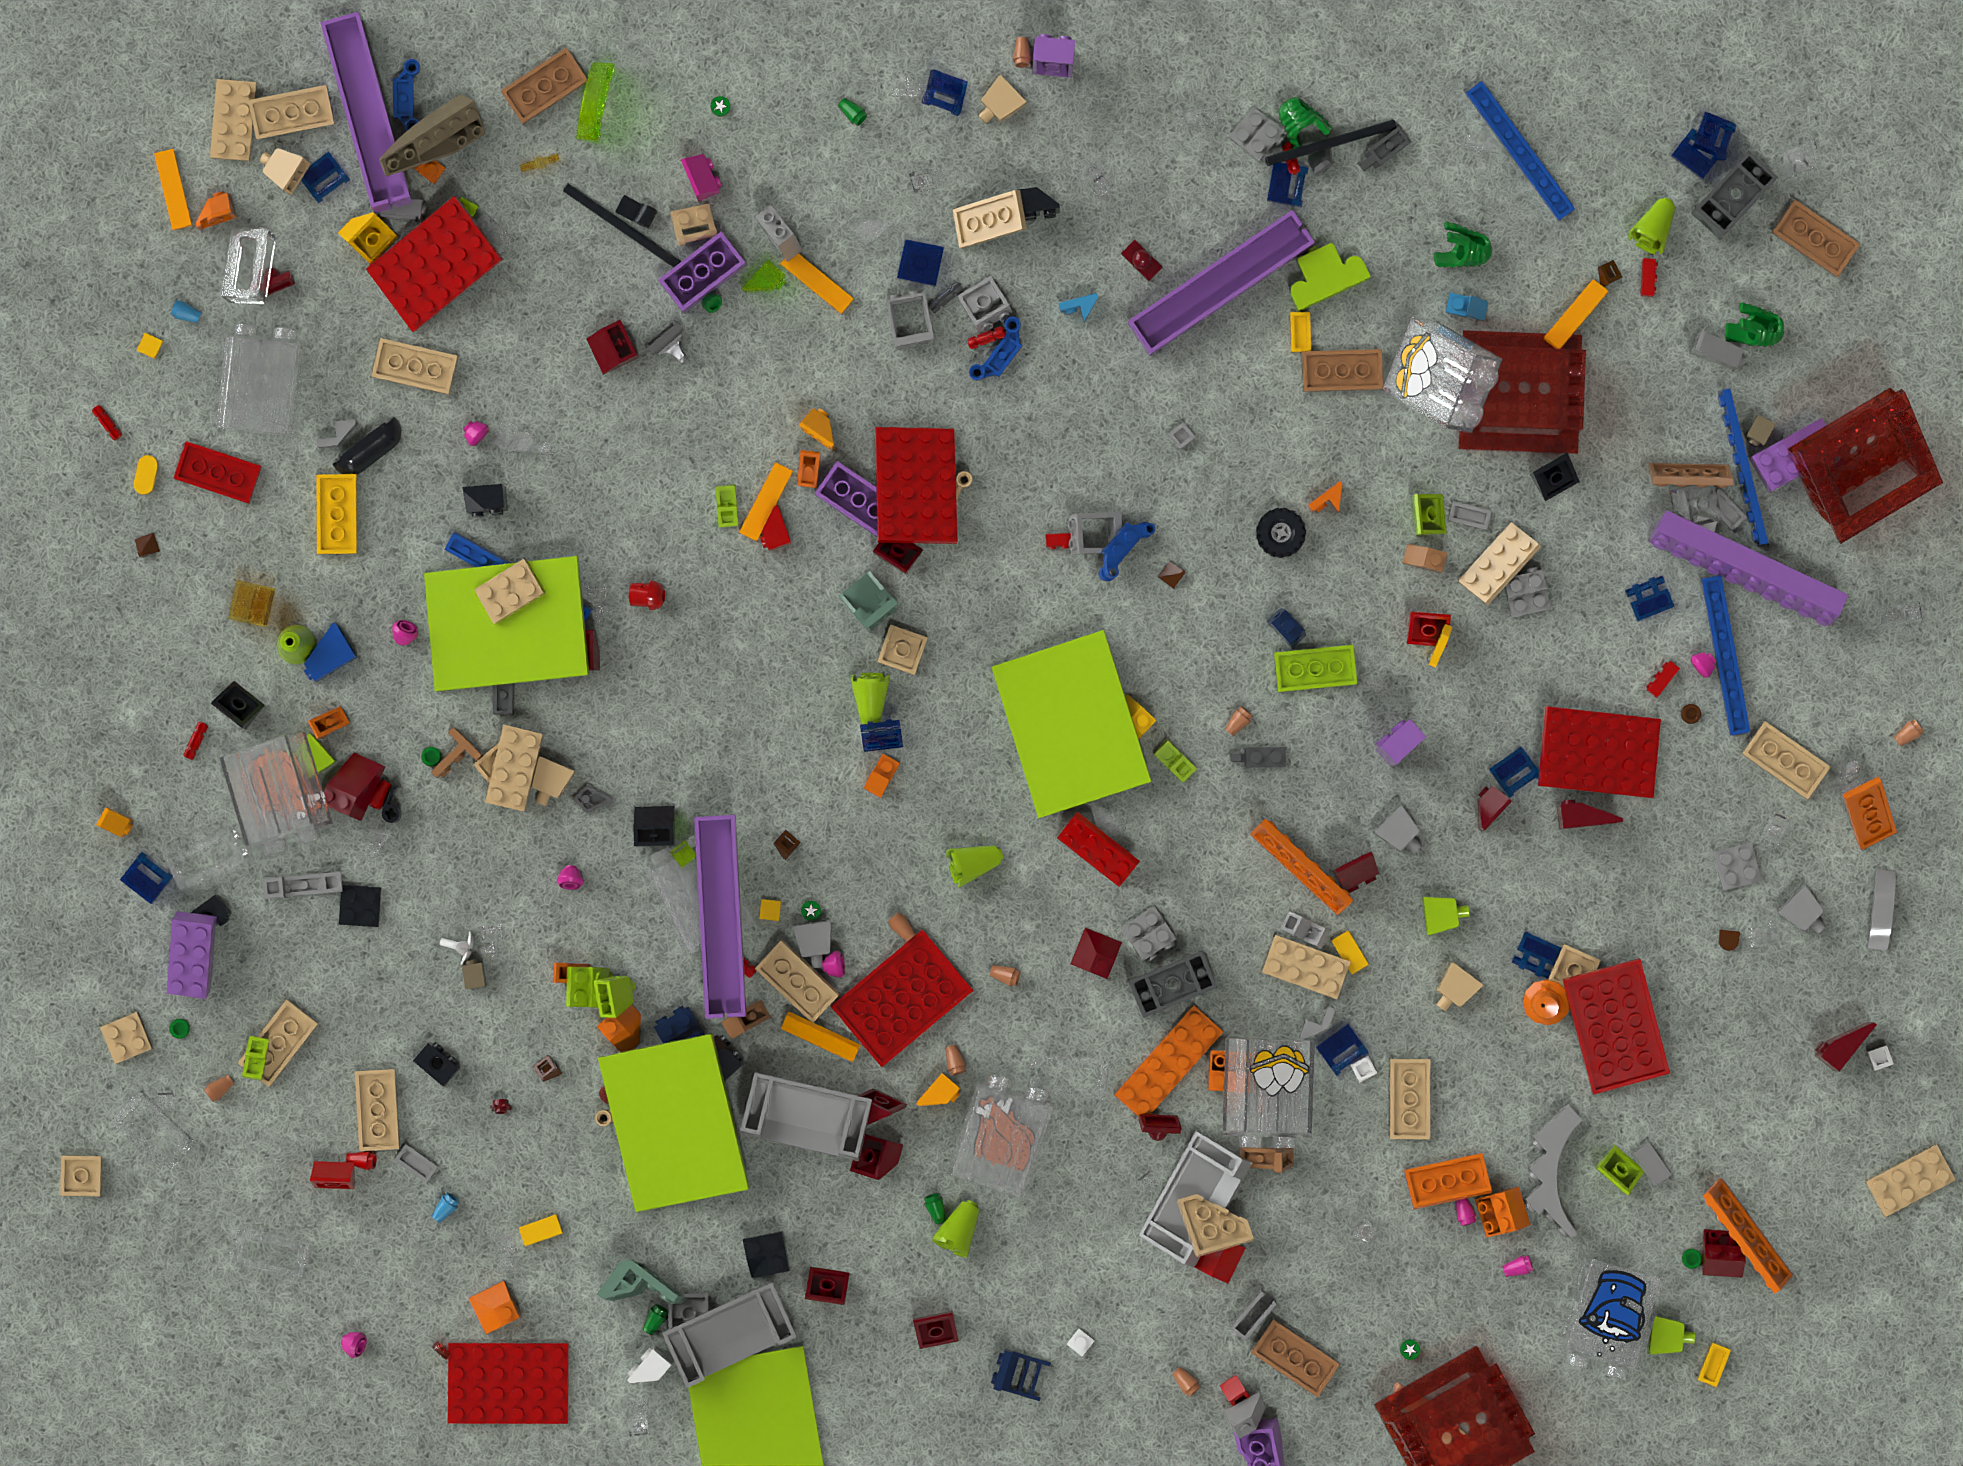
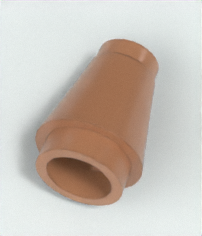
M1027 37L1016 38L1013 62L1019 68L1029 67L1031 65L1030 62H1032Z
M1241 706L1235 710L1225 730L1234 736L1252 722L1251 718L1253 715Z
M1913 719L1911 722L1908 721L1893 738L1900 746H1903L1919 738L1924 730Z
M898 912L888 921L890 928L905 939L906 942L916 935L905 914L902 915Z
M995 965L992 966L990 971V977L1010 987L1012 985L1017 986L1021 971L1015 967Z
M957 1045L946 1047L947 1068L951 1076L966 1072L967 1065Z
M226 1075L207 1084L204 1091L212 1102L219 1101L231 1086L234 1085V1082Z
M1182 1367L1172 1374L1183 1394H1187L1188 1397L1192 1396L1201 1387L1198 1384L1199 1381L1183 1370Z

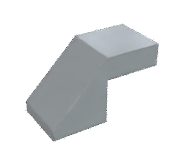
M335 421L337 437L317 439V447L320 449L340 447L358 426L357 421Z
M1290 911L1280 928L1321 949L1330 930Z
M1327 1006L1320 1025L1305 1019L1299 1039L1304 1040L1328 1029L1336 1009Z

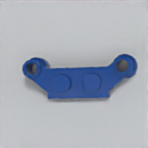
M415 59L407 60L404 63L402 73L398 78H393L394 119H399L405 126L406 131L412 125L419 122L414 118V78L420 72V64ZM416 66L415 71H410V68Z
M1012 316L1006 319V336L1001 340L983 365L975 364L970 367L969 376L971 379L979 381L995 375L1000 377L1023 345L1019 343L1021 324L1017 317ZM1015 323L1016 328L1011 329L1009 324ZM979 370L981 374L980 376H974L973 372Z
M1142 522L1137 525L1125 523L1102 550L1104 566L1099 569V578L1105 582L1116 578L1119 574L1118 564L1141 538H1148L1155 533V525L1148 522Z

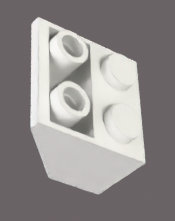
M657 1347L653 1350L649 1348L640 1358L643 1362L640 1365L636 1363L628 1372L630 1377L627 1381L629 1383L658 1381L673 1364V1361Z

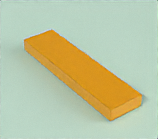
M174 149L154 153L172 230L192 226Z
M799 253L788 262L784 259L780 263V265L841 315L854 300V298Z
M1593 279L1544 336V340L1560 351L1609 291Z
M775 462L739 531L740 534L756 542L758 541L773 507L776 506L793 473L792 470Z
M789 1011L781 1027L782 1030L851 1062L854 1061L861 1044Z

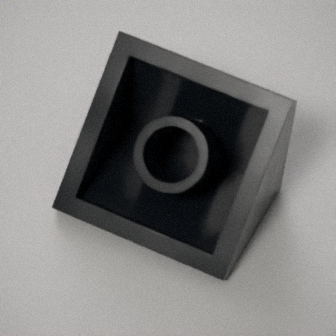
M1568 453L1530 474L1545 501L1580 482Z
M235 681L211 702L214 707L243 729H247L265 706Z

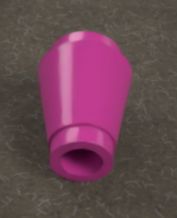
M1467 1198L1456 1200L1457 1220L1461 1226L1475 1223L1477 1215Z
M1522 1255L1502 1266L1506 1277L1530 1274V1271H1534L1529 1255Z

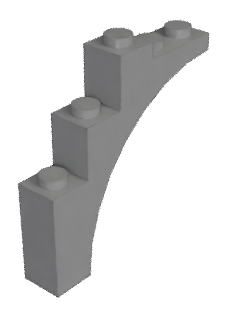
M1566 1105L1532 1136L1535 1140L1533 1142L1534 1146L1540 1152L1542 1150L1545 1152L1528 1167L1531 1171L1528 1173L1529 1176L1536 1183L1538 1181L1541 1183L1524 1200L1526 1201L1525 1207L1531 1213L1536 1212L1540 1214L1545 1210L1546 1212L1543 1215L1551 1223L1555 1221L1559 1225L1557 1230L1564 1238L1569 1236L1572 1239L1578 1233L1568 1221L1561 1207L1557 1190V1170L1564 1144L1582 1119L1570 1105Z

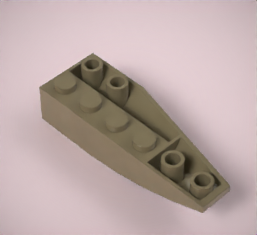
M460 94L411 127L379 158L384 175L388 177L455 154L483 136L485 131L475 101Z

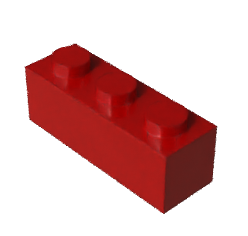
M1642 259L1641 297H1653L1656 294V287H1654L1655 282H1657L1655 270L1658 269L1656 259Z
M1071 533L1046 534V547H1049V550H1054L1056 547L1068 549Z
M1672 661L1665 662L1662 666L1663 670L1661 672L1658 671L1654 676L1656 679L1653 682L1650 681L1646 686L1648 688L1646 691L1655 698H1658L1680 669Z

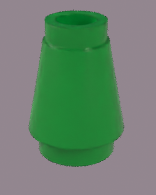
M847 98L842 99L838 104V107L851 124L859 126L867 118L865 109Z
M939 1193L926 1196L924 1198V1205L934 1223L939 1224L946 1221L943 1197H940Z
M659 1304L651 1307L643 1330L653 1335L668 1318V1310Z

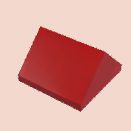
M1410 612L1407 644L1436 646L1445 624L1450 625L1451 615Z
M314 1161L310 1182L314 1188L355 1189L354 1162Z
M1237 1245L1200 1256L1194 1268L1228 1284L1246 1248Z

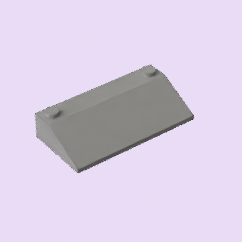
M755 1073L740 1131L742 1135L859 1161L872 1099Z
M1196 1131L1138 1236L1184 1265L1195 1267L1200 1257H1196L1177 1200L1198 1194L1204 1197L1205 1200L1227 1209L1252 1162Z
M772 1282L662 1332L686 1388L705 1380L704 1377L775 1344L779 1346L796 1338Z

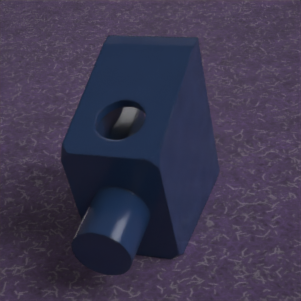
M1280 608L1266 621L1291 649L1306 636L1305 630L1283 608Z

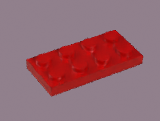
M186 441L173 479L250 504L262 466Z
M1078 812L1057 837L1058 840L1118 887L1122 885L1140 862V860Z

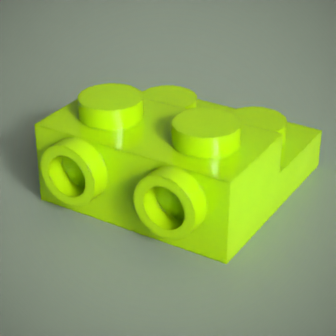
M567 967L566 1007L598 1008L594 981L613 976L610 968Z

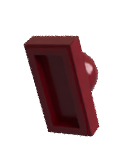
M1136 240L1121 253L1148 282L1163 268Z
M268 267L262 271V282L252 287L257 297L262 299L294 285L295 281L289 271L280 274L277 269Z
M1139 1114L1138 1121L1141 1130L1148 1133L1152 1140L1161 1141L1168 1133L1181 1134L1182 1127L1177 1115Z

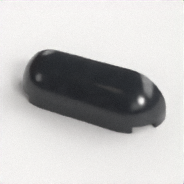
M393 417L388 423L384 422L343 453L339 457L340 460L333 463V467L341 474L358 475L399 443L402 430L398 420Z

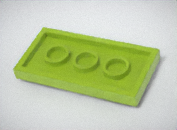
M1354 645L1274 652L1278 692L1357 685Z

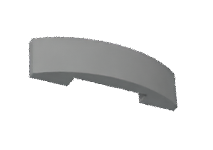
M1875 869L1871 926L1869 928L1867 945L1869 949L1888 950L1894 911L1896 871Z
M330 872L263 879L264 899L343 892L342 873Z

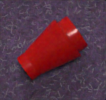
M381 779L369 806L380 810L384 806L392 785Z
M371 1151L347 1153L346 1162H354L355 1167L369 1171L370 1169H375L377 1155Z

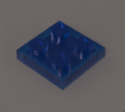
M905 239L897 279L936 287L944 247Z

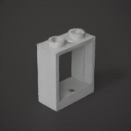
M771 205L755 217L764 233L787 262L803 250L793 232Z
M920 290L909 292L908 296L901 297V294L889 296L890 299L886 300L895 348L934 341L925 292L921 293ZM922 301L928 332L898 338L892 306Z
M1121 512L1077 513L1070 515L1068 528L1071 532L1069 548L1072 550V555L1103 554L1102 550L1104 548H1084L1082 519H1107L1109 543L1122 528Z

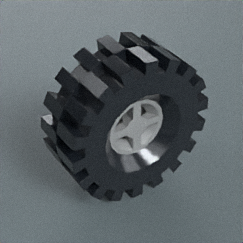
M1284 507L1269 510L1261 517L1256 527L1258 545L1262 548L1263 552L1271 557L1284 558L1292 556L1299 551L1306 539L1305 523L1302 521L1301 516L1297 515L1295 511Z

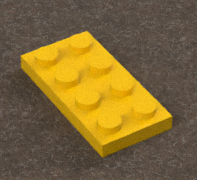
M357 474L316 475L317 554H358Z

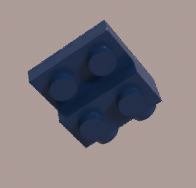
M681 1006L673 1011L674 1015L667 1019L664 1016L655 1021L657 1025L654 1029L662 1043L705 1035L689 1007L684 1008V1006Z

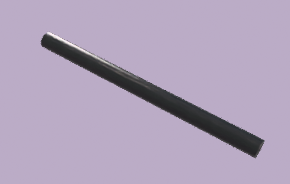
M1392 119L1266 156L1265 163L1267 166L1275 165L1396 129V122Z
M569 183L565 186L564 193L673 268L682 262Z

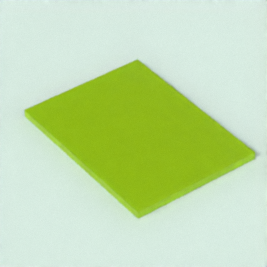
M579 556L527 561L545 594L497 624H493L474 589L516 563L424 573L434 691L439 692L589 675Z
M1105 630L991 667L1039 819L1152 782Z
M713 1033L598 1057L635 1212L750 1189Z
M804 1346L753 1354L704 1377L705 1380L688 1387L702 1466H824Z

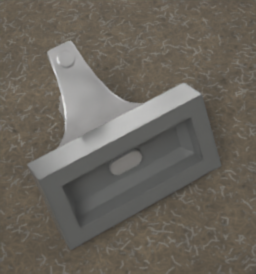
M675 320L644 345L652 354L668 353L675 356L679 363L684 362L687 358L679 346L683 328Z

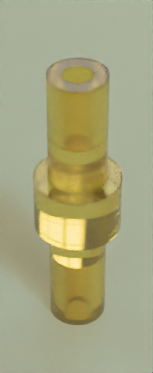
M557 153L543 158L540 156L534 158V161L519 166L521 172L535 168L538 170L545 168L547 164L559 161Z

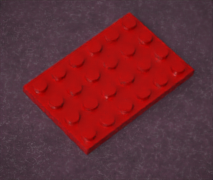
M453 196L367 267L366 270L410 330L415 332L504 259L457 196Z
M875 427L877 542L957 544L954 429Z
M1545 706L1538 786L1654 798L1661 719Z
M922 929L831 1005V1008L882 1068L974 990Z
M1640 958L1562 979L1593 1095L1670 1074Z
M448 1343V1424H568L569 1343Z

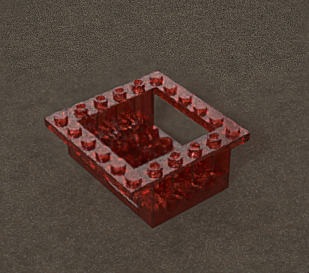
M1463 330L1458 450L1578 454L1579 433L1583 430L1586 366V350H1582V335L1573 334L1561 349H1556L1544 340V336L1547 333ZM1500 382H1507L1510 389L1508 392L1504 393L1499 390ZM1525 382L1529 385L1530 390L1528 393L1519 391L1520 383ZM1541 383L1548 384L1550 387L1549 393L1542 394L1539 391V385ZM1481 427L1558 429V435L1479 432Z
M1888 388L1788 448V452L1813 508L1831 525L1840 544L1943 483L1903 389L1895 392ZM1874 436V440L1871 443H1867L1868 438ZM1857 446V450L1850 454L1851 449ZM1840 456V460L1833 464V460ZM1903 461L1917 475V477L1851 516L1849 515L1842 497Z
M1478 1346L1468 1349L1373 1404L1406 1466H1512L1535 1452L1528 1440L1535 1435L1534 1430L1498 1364L1486 1363ZM1468 1372L1470 1376L1468 1379L1410 1412H1401L1402 1409ZM1480 1412L1486 1416V1421L1483 1424H1479L1476 1421V1416ZM1463 1422L1467 1423L1469 1427L1466 1434H1462L1459 1431V1425ZM1445 1432L1450 1433L1452 1437L1451 1442L1448 1444L1442 1441V1435Z

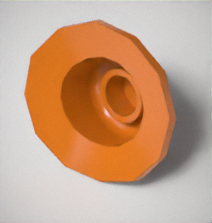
M1550 980L1537 981L1525 991L1523 999L1525 1013L1535 1023L1551 1025L1560 1022L1568 1014L1570 1007L1565 988L1558 982Z

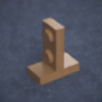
M455 727L448 733L459 744L431 771L436 778L440 776L444 778L451 771L449 767L454 762L458 764L466 756L464 754L465 751L476 761L483 756Z
M1286 1145L1282 1148L1241 1147V1156L1252 1162L1250 1168L1274 1169V1172L1282 1173L1294 1166V1146Z

